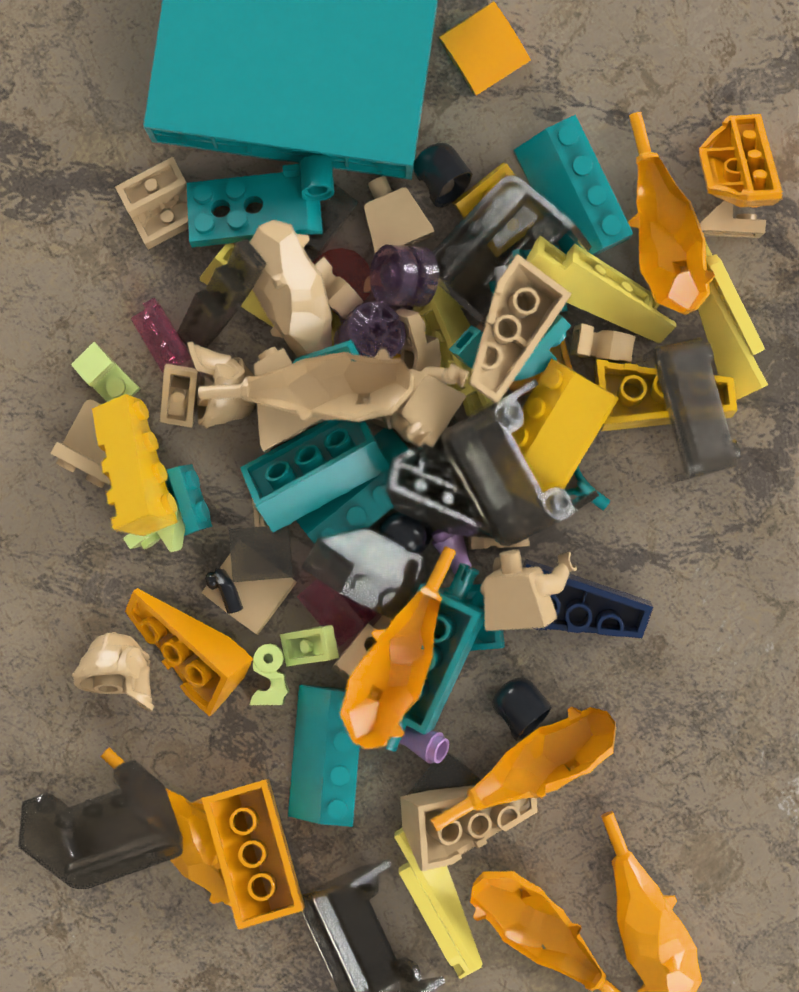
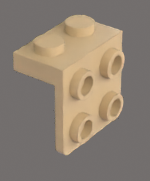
M89 399L84 402L63 443L56 442L50 454L58 457L57 465L73 473L78 468L87 473L85 478L87 481L103 488L105 483L111 485V481L102 471L101 462L106 458V453L98 446L92 408L101 404Z

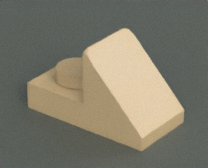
M725 200L699 223L704 236L760 238L765 234L766 220L756 219L757 215L737 214V218H733V204Z
M165 364L160 422L192 428L195 421L198 388L202 379L199 371L194 368Z

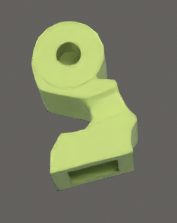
M276 644L262 645L254 654L253 670L268 678L271 684L268 690H257L251 698L250 705H284L289 688L286 683L285 673L278 671L284 663V653Z

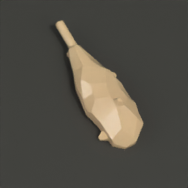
M272 220L259 225L244 252L249 271L250 286L267 317L274 325L270 330L271 335L284 338L289 348L297 357L331 347L332 313L322 274L312 263L303 248L309 242V236L306 234H296L291 224Z
M383 348L379 350L376 357H365L342 352L303 359L276 371L255 377L248 376L242 384L199 386L198 396L200 400L243 398L245 401L298 413L301 422L307 421L311 416L325 420L360 422L374 417L393 414L413 392V376L401 359L390 358L387 349Z

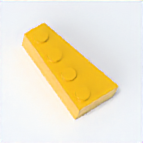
M596 359L593 367L595 384L619 398L602 425L601 431L732 418L738 410L733 377L696 372H677L667 368L640 367L637 364H618Z

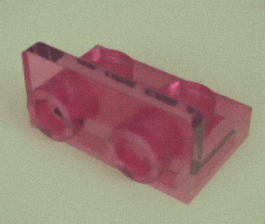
M152 298L143 304L145 310L133 316L131 320L161 371L164 373L165 364L180 366L191 360L192 357L159 301Z
M336 565L332 566L297 596L321 627L333 625L338 647L377 615L373 610L371 602L356 590L351 584L349 576Z

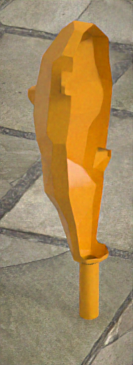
M635 112L630 114L629 118L639 154L636 157V164L638 165L636 198L638 213L628 223L630 227L639 229L640 270L650 286L655 302L686 315L696 311L709 296V283L715 278L714 271L707 270L705 237L692 203L677 186L659 155L651 152L642 113Z
M444 546L426 586L420 588L406 606L391 620L386 629H373L371 634L376 642L360 660L347 681L346 694L339 714L352 743L364 749L385 746L390 737H403L405 733L399 722L409 708L419 699L433 658L434 631L442 600L438 590L456 554L455 550Z
M570 707L567 709L568 718L551 725L539 727L508 750L496 766L477 785L467 790L466 799L430 820L433 828L437 832L472 810L478 811L524 798H542L546 793L558 790L575 778L590 773L597 765L613 754L616 722L607 711L592 707L580 711Z
M108 747L100 757L131 785L130 793L147 820L157 846L184 877L211 893L209 901L212 904L223 902L231 907L202 798L190 802L184 796L151 781L145 776H140L118 754Z
M613 811L602 814V821L616 854L611 861L616 887V921L626 960L634 967L644 983L637 992H697L702 982L697 948L687 929L672 910L677 902L675 895H663L657 884L640 865L632 852L628 850Z
M483 871L473 882L470 903L476 908L473 918L476 921L487 919L505 943L535 963L558 971L582 983L590 991L598 989L601 992H621L606 979V974L598 965L579 934L582 927L577 923H572L564 910L557 906L540 887L530 883L514 871Z

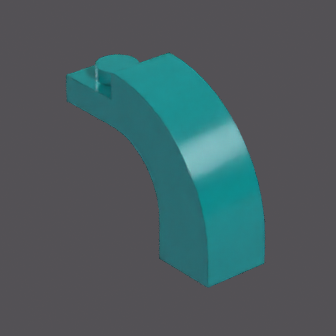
M557 315L513 381L535 376L546 369L551 359L557 360L549 350L551 347L558 346L565 339L566 331L571 327L562 316ZM471 325L451 346L449 351L462 363L473 369L483 332Z

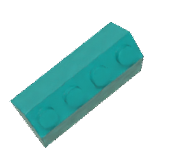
M576 114L544 129L513 150L541 209L547 216V222L563 253L567 255L570 248L576 244L596 256L631 238L633 232Z
M325 420L240 467L254 504L272 532L290 525L293 521L313 510L319 509L322 505L342 494L348 493L351 489L371 478L377 477L380 473L390 468L365 420L360 422Z
M383 428L374 436L390 466L388 470L296 520L327 560L332 558L431 477L424 466L392 429Z
M299 684L288 817L317 824L353 827L360 746L352 743L339 714L346 694V688Z

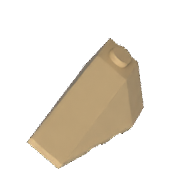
M519 254L514 257L497 282L469 385L495 404L502 398L571 296L569 291Z
M475 785L428 790L400 796L402 829L419 869L427 871L456 863L462 859L461 855L474 847H482L487 843L486 840L502 830L508 831L538 812L537 798H524L478 811L472 810L436 832L430 820L466 799L467 790Z

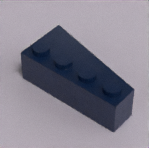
M525 559L523 568L540 567L543 574H551L554 569ZM569 574L564 589L558 594L550 595L557 619L545 628L533 629L643 638L653 605L649 600Z

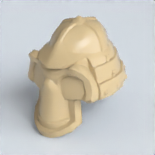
M193 341L187 342L196 370L205 373L199 386L242 384L246 377H255L242 358H231V355L217 353L200 345H194ZM197 395L198 424L208 428L218 424H225L232 420L243 419L251 414L256 403L245 401L243 398L200 400Z
M116 632L98 636L91 643L84 657L81 658L75 672L72 673L74 685L78 689L91 693H127L144 710L152 712L154 708L149 682L150 655L131 636L117 634Z

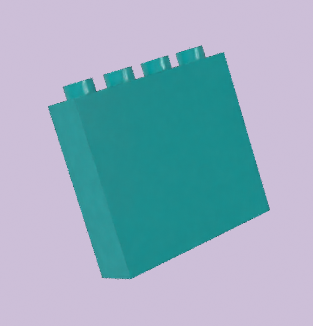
M163 0L143 127L151 142L298 164L305 157L322 155L332 160L333 169L412 180L438 0Z

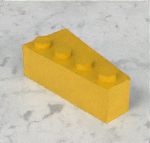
M125 394L92 408L98 446L106 453V458L101 462L102 471L111 481L112 487L111 490L106 491L108 504L111 506L115 505L117 516L111 518L113 530L145 536L178 523L175 514L177 511L176 501L167 488V471L158 458L156 451L158 449V441L153 432L150 431L147 421L149 412L145 403L139 398Z

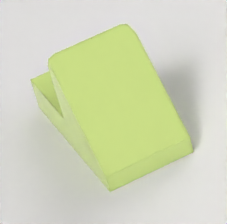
M93 342L71 364L83 380L93 387L107 402L125 394L134 396L141 389L96 342Z
M175 500L177 505L175 514L178 523L145 536L129 533L123 538L130 549L143 547L145 550L162 539L170 552L181 550L185 525L177 500Z
M327 624L280 634L286 667L339 658L333 625Z

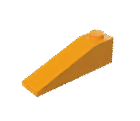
M138 588L132 592L125 613L147 643L156 644L165 658L161 661L167 670L172 667L183 681L180 688L185 695L210 717L245 678L253 658L229 636Z

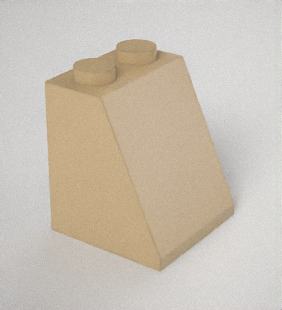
M272 347L259 354L258 358L260 361L254 364L255 376L276 371L293 364L285 349L277 350L276 347ZM257 403L260 446L265 453L324 421L321 418L311 416L307 421L301 422L298 413Z

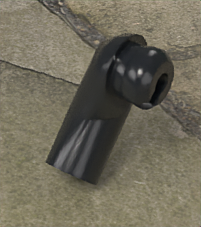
M216 568L214 572H208L205 577L207 586L212 590L219 588L227 614L242 610L243 606L237 588L227 572L220 568Z

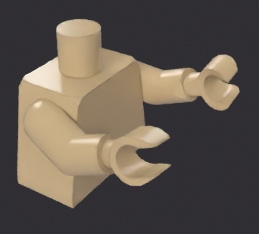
M451 363L449 368L427 366L421 372L414 369L409 370L413 376V392L391 414L390 419L392 427L404 440L410 443L413 442L417 446L424 445L432 448L466 398L464 393L447 385L457 383L463 388L469 375L468 371L457 367L453 363Z
M519 550L500 553V557H496L494 560L493 572L485 578L480 587L481 593L484 596L485 631L545 628L557 619L550 595L560 593L565 587L569 572L577 570L576 565H571V552L558 555V566L553 569L551 574H543L540 567L522 568Z

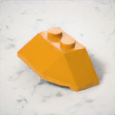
M761 114L727 116L722 122V126L715 130L699 147V157L708 193L738 207L756 208L776 204L782 199L783 193Z

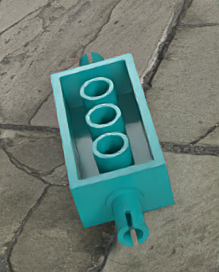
M459 563L458 570L449 589L440 587L438 590L442 600L434 631L433 658L419 699L409 708L399 722L404 732L407 726L424 735L434 730L485 620L484 609L469 602V599L466 598L479 571L475 568L470 569V566L464 563ZM427 583L420 584L418 591L422 586H426ZM390 737L386 744V749L396 752L402 737Z

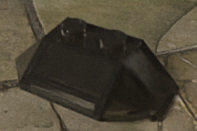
M424 443L392 458L385 490L396 511L448 534L492 539L499 538L505 507L499 499L496 500L491 487L477 468Z
M367 527L330 537L318 538L302 565L304 570L338 593L390 619H393L415 596L420 584L427 583L424 559L421 555L406 551L402 546Z

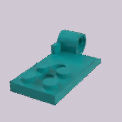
M313 155L303 158L300 164L282 165L283 172L187 182L188 228L191 247L248 242L253 238L259 225L272 220L291 224L296 234H322L320 201L329 199L334 195L332 160L326 156ZM253 202H259L263 205V208L258 213L250 214L246 212L247 206ZM219 206L230 208L229 213L224 217L213 215L214 210Z

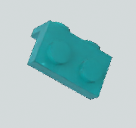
M193 464L168 469L166 484L169 493L177 500L185 525L184 536L213 527L210 520V511L204 501L200 489V480Z

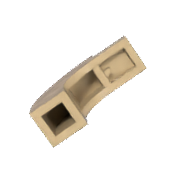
M405 308L391 312L401 347L400 359L409 370L414 369L420 372L427 366L440 367L441 352L439 339L424 333L426 325L419 312ZM391 415L372 418V422L386 429L393 428L390 422Z

